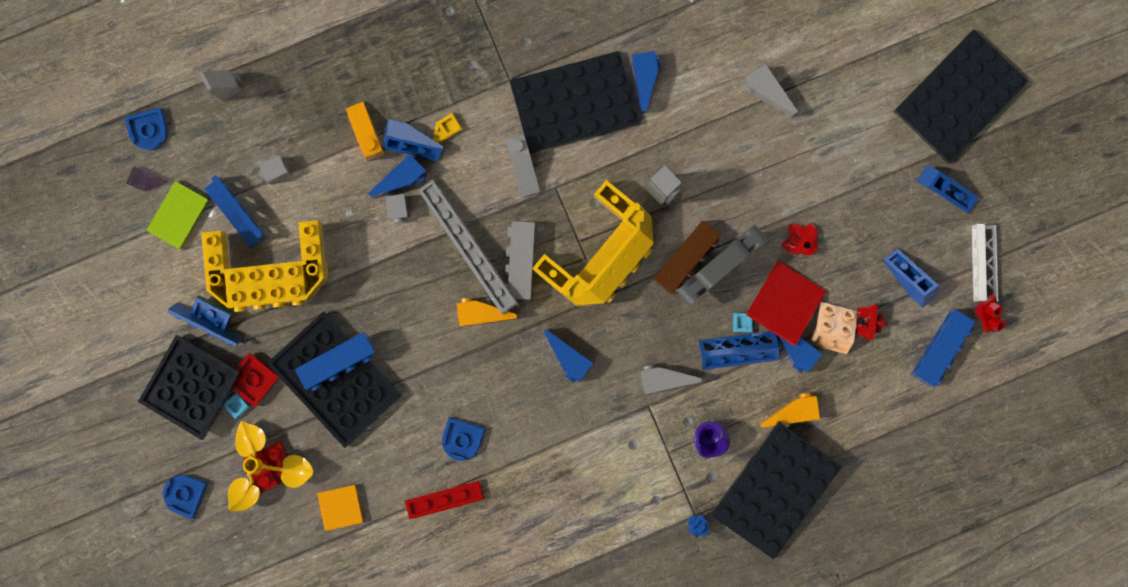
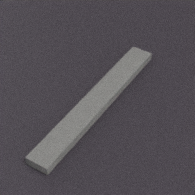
M433 179L418 189L500 313L503 315L516 306L518 302L436 181Z

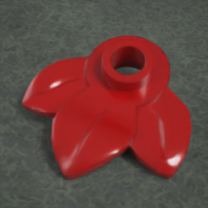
M809 223L805 228L798 224L789 225L788 234L790 239L781 244L783 249L790 254L801 253L804 256L815 254L818 248L816 242L818 231L812 223ZM806 243H809L812 246L811 248L806 249L804 245Z

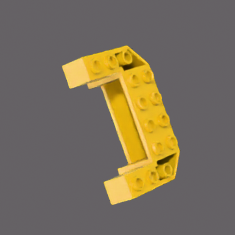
M607 180L596 191L594 198L622 221L579 275L573 278L545 254L532 268L536 274L576 307L602 305L606 301L610 303L617 295L614 291L618 286L622 289L629 280L626 278L630 272L634 274L641 266L638 262L642 257L646 259L653 251L651 249L654 244L651 215Z
M318 220L298 222L302 261L231 269L229 267L226 233L223 231L202 232L206 291L227 308L234 309V312L246 311V308L251 307L254 310H261L269 305H273V308L285 307V304L292 303V306L304 305V302L311 301L328 281L329 265L325 261L322 222Z

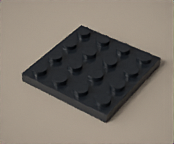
M176 335L138 402L200 440H204L242 372L185 338Z

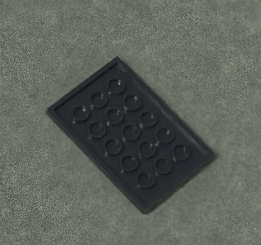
M973 29L893 112L949 164L1029 81Z
M619 51L509 80L529 154L639 125Z
M323 311L278 352L267 365L336 440L346 448L402 395L371 361L357 363V368L348 373L344 370L339 373V378L331 382L329 380L322 382L323 386L315 391H312V389L305 390L295 369L350 340L327 313Z
M777 421L710 515L766 555L775 559L840 471L842 465Z

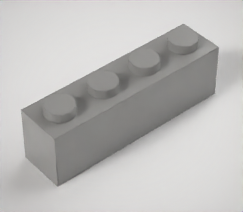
M664 166L650 179L646 190L661 206L664 203L668 205L679 193L681 182Z
M512 221V226H508L507 237L511 238V244L507 245L506 256L510 257V261L505 267V275L509 276L508 283H505V285L516 300H531L535 223Z

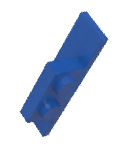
M200 295L196 297L192 309L176 302L167 311V313L175 318L181 319L191 326L223 340L229 345L236 347L245 337L228 328L233 315L232 311Z

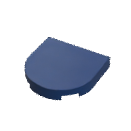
M163 108L124 117L129 138L137 147L143 150H155L166 141L168 126Z
M448 417L442 437V445L445 452L450 458L458 461L472 458L480 448L486 428Z
M178 475L170 479L165 484L162 494L168 509L187 518L195 519L208 482L189 475Z

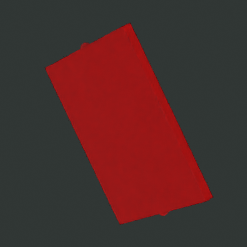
M777 261L745 315L795 346L826 291L804 278L803 275Z

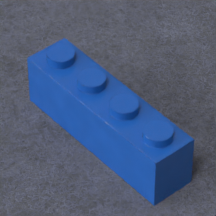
M956 309L950 310L910 375L929 387L938 386L944 378L943 373L945 370L952 366L954 355L962 350L964 339L972 334L975 321Z
M363 332L296 368L295 371L305 390L312 389V391H315L323 386L322 382L326 380L331 382L339 378V373L344 370L348 373L357 368V363L361 361L366 363L374 359L373 355L377 351L367 333Z

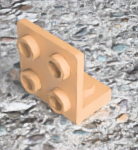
M821 302L816 329L810 339V345L847 354L854 343L857 311Z

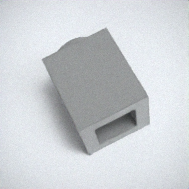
M280 155L259 164L260 171L258 173L262 181H266L270 185L291 175L283 157Z
M405 194L385 196L389 221L399 224L404 223L405 219H409Z

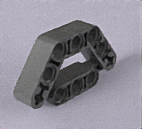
M754 224L676 292L690 306L763 244L767 237Z

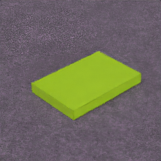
M175 181L146 231L181 250L210 200Z

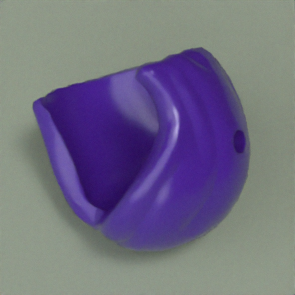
M708 421L701 423L694 434L695 447L702 458L721 456L730 447V435L727 429L718 422Z

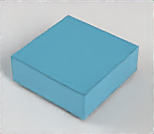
M733 313V332H753V319L745 315L746 313Z
M235 393L223 405L234 419L239 418L251 407L238 393Z

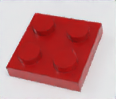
M248 353L236 368L242 374L233 390L251 405L257 407L279 377L258 358Z

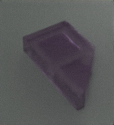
M133 166L126 184L146 192L166 184L167 180Z

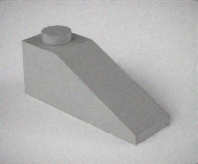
M766 64L744 80L747 91L753 93L760 100L791 117L798 112Z
M229 70L202 71L199 73L207 89L222 101L242 91L240 86L242 84L241 79L237 74H233Z
M524 134L506 139L522 198L540 193Z
M654 364L644 366L643 371H639L644 394L702 382V379L699 377L660 367L655 368Z

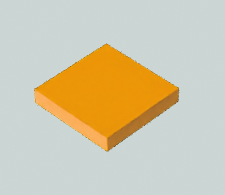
M356 484L317 493L325 531L364 522Z

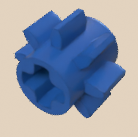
M701 514L697 517L692 515L687 520L690 524L687 529L696 538L699 535L704 538L710 532L707 528L710 523Z

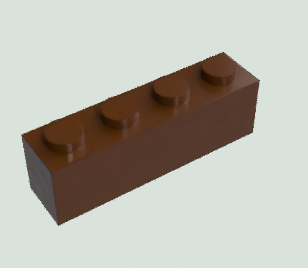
M702 220L653 281L670 295L673 292L677 294L676 291L683 286L681 282L684 278L687 277L689 279L696 271L693 267L698 262L702 264L708 256L706 254L708 249H714L720 242L718 237L721 234Z

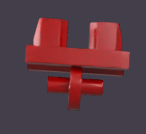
M990 295L987 301L980 302L975 308V315L981 318L984 332L989 333L992 330L999 332L1006 327L1005 320L1000 318L1003 309L1001 305L997 304L996 296Z
M872 304L858 307L857 317L866 318V325L856 324L855 335L864 337L865 340H874V333H881L882 326L888 327V322H883L884 314H878L877 316L878 305Z

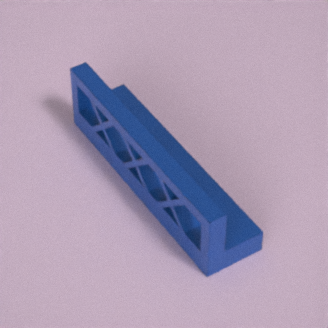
M214 175L211 178L213 182L204 189L248 246L253 249L266 239L267 236L222 178Z
M770 331L699 340L703 370L779 360V345L776 334ZM772 338L773 343H764L762 340ZM744 341L753 342V344L750 346H746L742 343ZM727 343L734 345L732 348L724 347ZM704 346H713L715 349L705 351Z

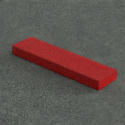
M480 480L408 499L405 500L410 520L484 500Z

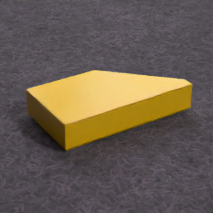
M453 113L436 122L433 140L438 144L463 130Z

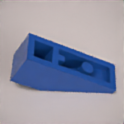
M655 51L632 55L631 59L642 114H646L658 68L661 67L660 58L656 56Z
M388 119L384 129L383 149L438 161L443 146L409 124Z
M409 154L368 194L372 198H377L413 187L416 184L420 185L426 179L425 175L427 172Z
M928 165L917 180L918 183L966 213L970 212L979 198L941 171Z
M896 249L883 260L908 295L922 308L937 297L939 285L899 249Z
M546 329L544 333L563 370L566 372L565 377L572 382L576 380L580 382L593 363Z
M778 336L789 360L793 363L792 367L800 373L803 371L808 373L822 355V353L802 338L793 346Z

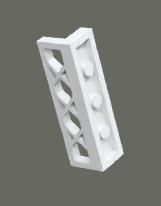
M976 224L972 226L973 302H985L989 299L987 298V285L992 289V295L996 296L998 301L996 225ZM991 229V238L986 242L985 230ZM986 247L991 251V257L987 261ZM986 266L992 271V276L988 280L986 279Z

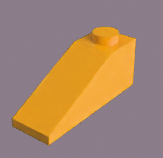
M364 102L346 108L364 158L370 161L384 155L385 152Z
M472 298L461 299V303H457L460 327L518 319L517 314L507 311L502 315L498 308L478 301H472Z
M811 393L799 394V398H794L759 423L760 427L774 426L777 421L782 424L820 419L817 396H811Z

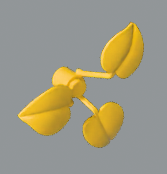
M241 421L236 431L235 446L237 452L242 457H249L244 460L243 469L247 472L250 482L246 478H238L230 484L228 489V510L243 511L257 503L260 497V489L253 485L254 479L252 474H259L263 469L283 471L281 474L282 482L288 487L297 488L305 484L313 476L314 470L311 464L301 456L290 455L283 460V468L263 465L262 461L255 458L256 452L261 451L265 447L266 435L261 428Z

